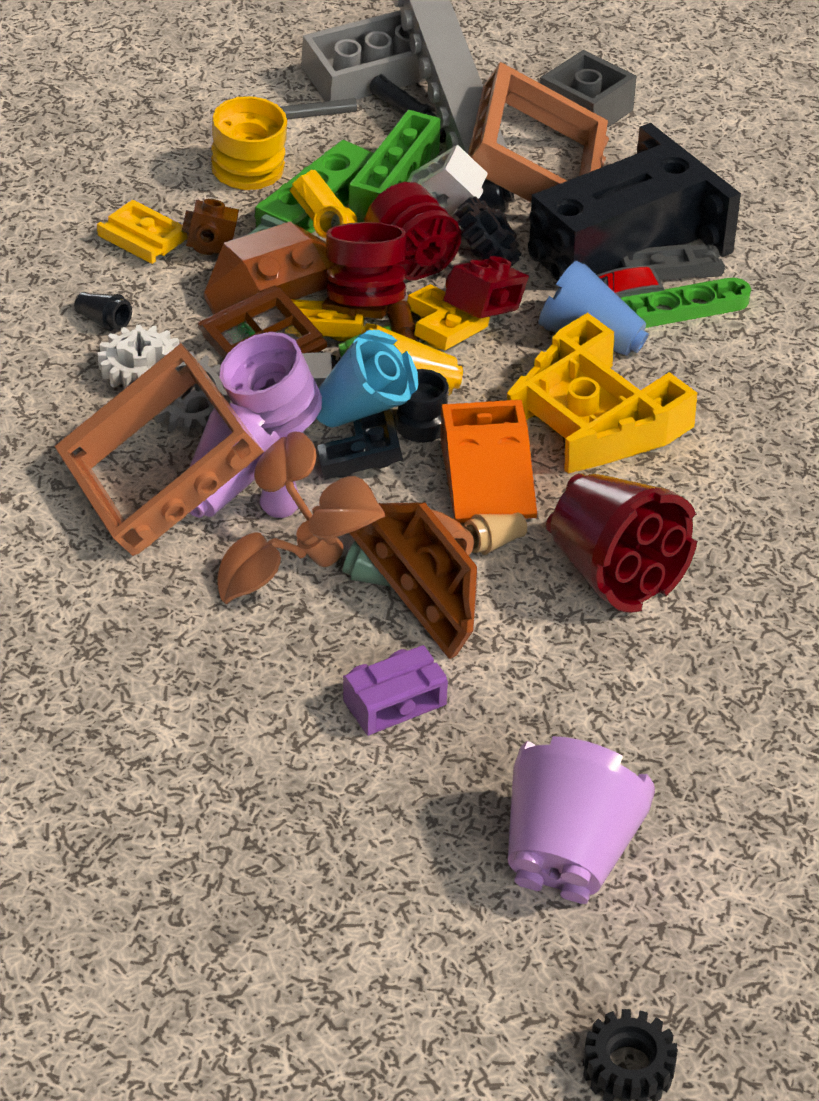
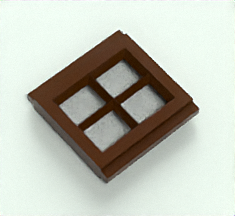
M276 285L198 322V328L202 332V336L223 360L228 352L240 342L254 335L268 332L284 333L295 339L302 353H317L327 348V342L323 338L322 333L280 287L277 288Z

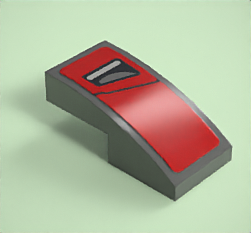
M652 265L627 266L597 275L620 298L665 290Z

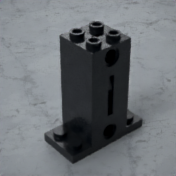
M648 123L639 127L637 154L532 194L531 212L529 214L530 236L528 252L530 257L548 269L557 281L574 261L586 264L598 275L621 268V260L624 257L628 256L629 260H633L634 253L646 248L684 245L697 239H701L705 245L713 244V246L718 248L719 255L724 257L734 252L741 193L652 123Z

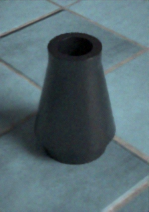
M81 292L75 299L74 308L78 314L88 317L108 331L113 329L121 330L131 320L132 306L120 294Z

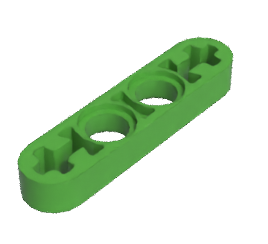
M733 277L669 288L663 291L626 296L621 299L646 322V328L745 309L750 301L751 287L745 280ZM702 299L707 303L699 304L694 303L691 300ZM665 305L671 307L672 310H662L656 307Z

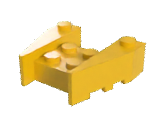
M588 312L561 328L552 338V345L547 351H541L535 358L534 366L526 376L521 375L507 392V400H522L526 420L535 415L565 438L564 471L568 474L666 446L695 426L697 392L670 372L642 390H639L611 369L613 366L614 331Z

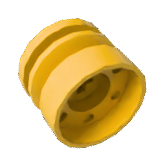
M253 96L229 99L216 107L212 117L213 144L211 146V168L213 174L220 182L236 189L256 190L273 185L281 178L285 167L284 145L287 137V118L285 112L277 104L267 99Z

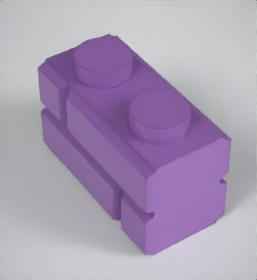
M422 645L409 651L405 649L398 650L391 654L388 659L370 666L362 664L353 668L349 674L343 676V700L366 735L369 736L447 705L448 680L437 662L434 663L432 655Z

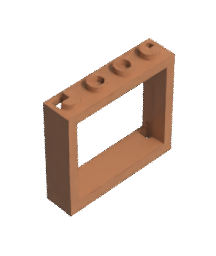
M500 62L483 86L468 155L488 173L486 179L531 202L532 194L567 181L496 143L505 103L584 145L579 176L603 167L606 160L603 151L609 140V137L606 136L608 120Z
M181 343L54 446L113 539L132 556L141 553L145 548L149 547L161 535L181 521L193 509L264 453L200 363ZM185 362L186 366L177 371L176 367ZM197 383L230 428L232 434L125 520L91 468ZM80 446L83 450L75 455L73 451Z

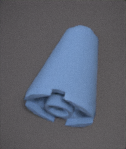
M574 261L556 283L559 288L554 297L549 296L539 317V325L548 331L557 333L561 328L588 312L614 331L613 352L625 356L631 351L638 353L649 336V333L644 331L646 322L586 264Z

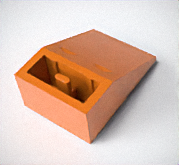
M522 400L442 404L440 442L454 520L459 523H465L471 520L475 514L521 513L525 519L537 518L528 426Z

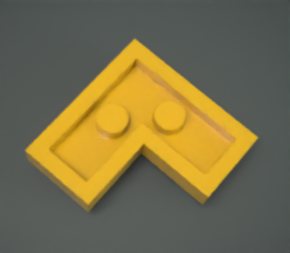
M429 284L408 295L407 302L410 304V311L418 314L421 320L416 322L415 336L427 341L433 348L447 350L488 327L490 317L479 319L443 301L446 292Z

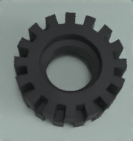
M622 1009L620 1019H617L614 1011L605 1014L604 1023L599 1018L593 1023L592 1032L588 1031L586 1036L582 1066H584L583 1075L585 1080H591L590 1089L595 1095L604 1090L603 1101H613L614 1097L621 1098V1101L634 1099L636 1101H647L648 1097L652 1101H659L662 1098V1092H668L674 1078L678 1049L677 1043H672L674 1035L671 1030L667 1029L662 1032L663 1021L656 1017L650 1024L647 1022V1012L640 1010L638 1018H631V1009ZM632 1047L645 1053L649 1064L643 1069L628 1070L613 1063L610 1055L617 1048Z

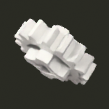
M136 325L135 330L131 332L123 327L121 328L122 335L120 336L110 333L108 335L109 342H101L100 352L97 353L102 379H110L111 387L123 384L125 389L177 347L179 339H171L170 331L168 330L160 334L157 333V326H152L146 331L141 325Z

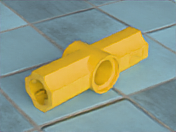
M310 170L292 183V188L289 191L312 219L313 227L319 236L326 238L327 231L332 228L331 221L335 214L339 217V225L357 222L355 213L350 208L343 206L316 170Z

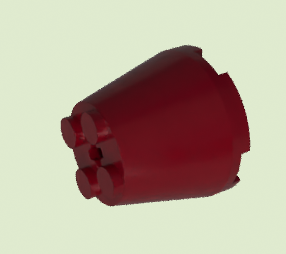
M578 473L571 477L567 483L566 491L562 494L554 512L549 515L546 521V529L552 534L555 543L598 596L616 609L629 613L642 611L643 602L658 593L667 596L672 592L688 570L698 542L692 538V518L697 514L688 500L666 488L600 474L585 476Z

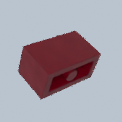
M490 256L487 260H470V263L454 265L448 274L445 283L447 289L443 301L479 319L513 312L520 306L529 275L512 268L511 262L501 257Z

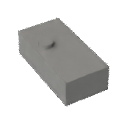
M400 10L303 35L301 67L325 101L356 98L357 100L371 96L372 94L369 91L370 83L376 76L379 77L380 74L400 88L426 81V79H422L420 76L417 54L413 55L411 52L410 35L408 31L403 30Z

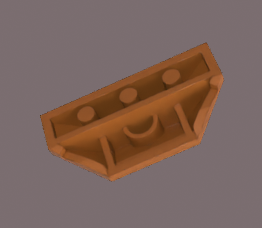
M290 221L223 243L203 296L213 315L274 285L277 288L280 287L290 299L295 300L327 289V285L330 282L327 278V270L336 264L329 261L326 256L325 241Z
M425 502L379 503L385 513V517L349 534L445 655L451 659L458 655L474 629L478 587L477 566Z

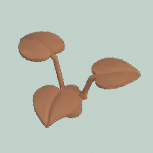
M291 432L287 437H282L272 444L260 457L254 472L257 485L266 492L278 491L286 485L288 493L307 521L303 522L296 532L298 545L277 538L267 542L266 538L258 532L248 534L236 541L227 550L218 571V591L221 600L225 604H228L237 597L258 590L275 576L281 561L280 552L276 548L295 553L300 559L308 555L317 565L328 567L338 561L343 553V543L338 539V536L358 530L385 517V513L369 485L363 479L356 476L341 478L329 485L320 496V506L313 507L312 515L295 489L293 482L307 477L313 471L316 463L315 446L302 432Z

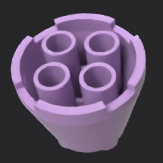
M553 736L550 745L535 746V744L529 741L523 743L513 767L508 863L513 871L516 872L515 883L520 887L534 891H540L543 885L561 890L560 895L562 898L580 904H587L590 895L600 890L649 813L655 794V787L648 774H639L637 776L620 764L622 755L600 745L579 739Z

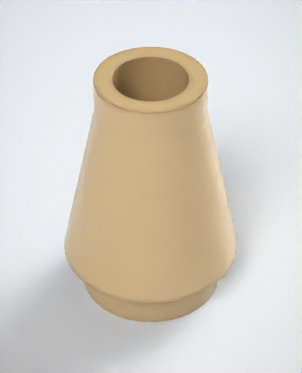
M521 513L475 514L471 520L466 521L463 525L474 539L472 553L481 552L482 555H487L527 534V522Z

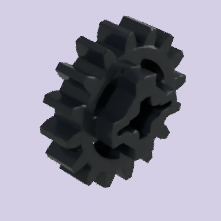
M476 196L468 198L457 207L458 210L455 212V215L459 218L457 223L461 227V235L466 239L471 252L478 259L482 258L485 260L489 259L490 256H497L510 261L511 267L520 260L519 257L522 253L518 249L520 245L516 241V232L512 230L502 211L498 208L496 210L494 208L491 209L486 201L480 202Z

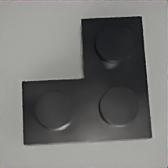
M391 409L353 421L356 436L317 445L324 480L334 477L344 478L354 472L371 468H385L392 463L403 461Z

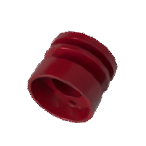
M401 182L384 190L369 206L364 218V222L391 224L401 227L406 231V258L397 265L402 266L406 270L407 280L416 281L441 272L456 256L461 244V229L457 221L448 214L445 208L439 205L438 201L426 188L416 182Z
M356 222L337 225L327 231L326 256L329 261L336 264L327 270V278L330 281L327 285V296L330 300L349 306L372 307L389 305L404 299L406 296V285L403 281L406 278V270L402 266L397 265L406 258V231L403 228L386 223Z

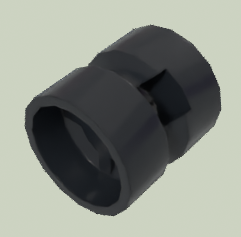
M417 369L418 388L405 404L398 406L396 428L402 437L412 442H432L440 438L442 404H448L449 385L447 379L440 373L428 369Z

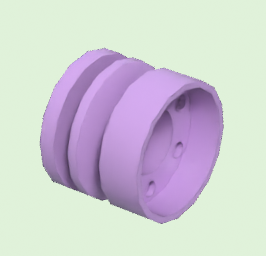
M268 332L254 335L240 342L228 352L221 364L219 378L232 404L245 407L265 420L261 427L269 435L275 431L282 438L287 437L291 432H303L315 421L322 409V395L296 340L284 333Z

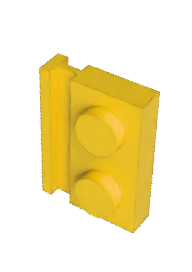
M131 200L109 215L106 223L99 222L97 224L99 237L151 264L156 262V256L159 254L162 256L166 255L188 238L187 233L181 232L182 224L135 200Z
M291 299L323 336H330L337 341H346L360 334L363 330L365 317L362 314H356V316L351 317L347 314L337 313V311L322 309L324 301ZM293 325L285 329V334H293L297 338L302 337Z

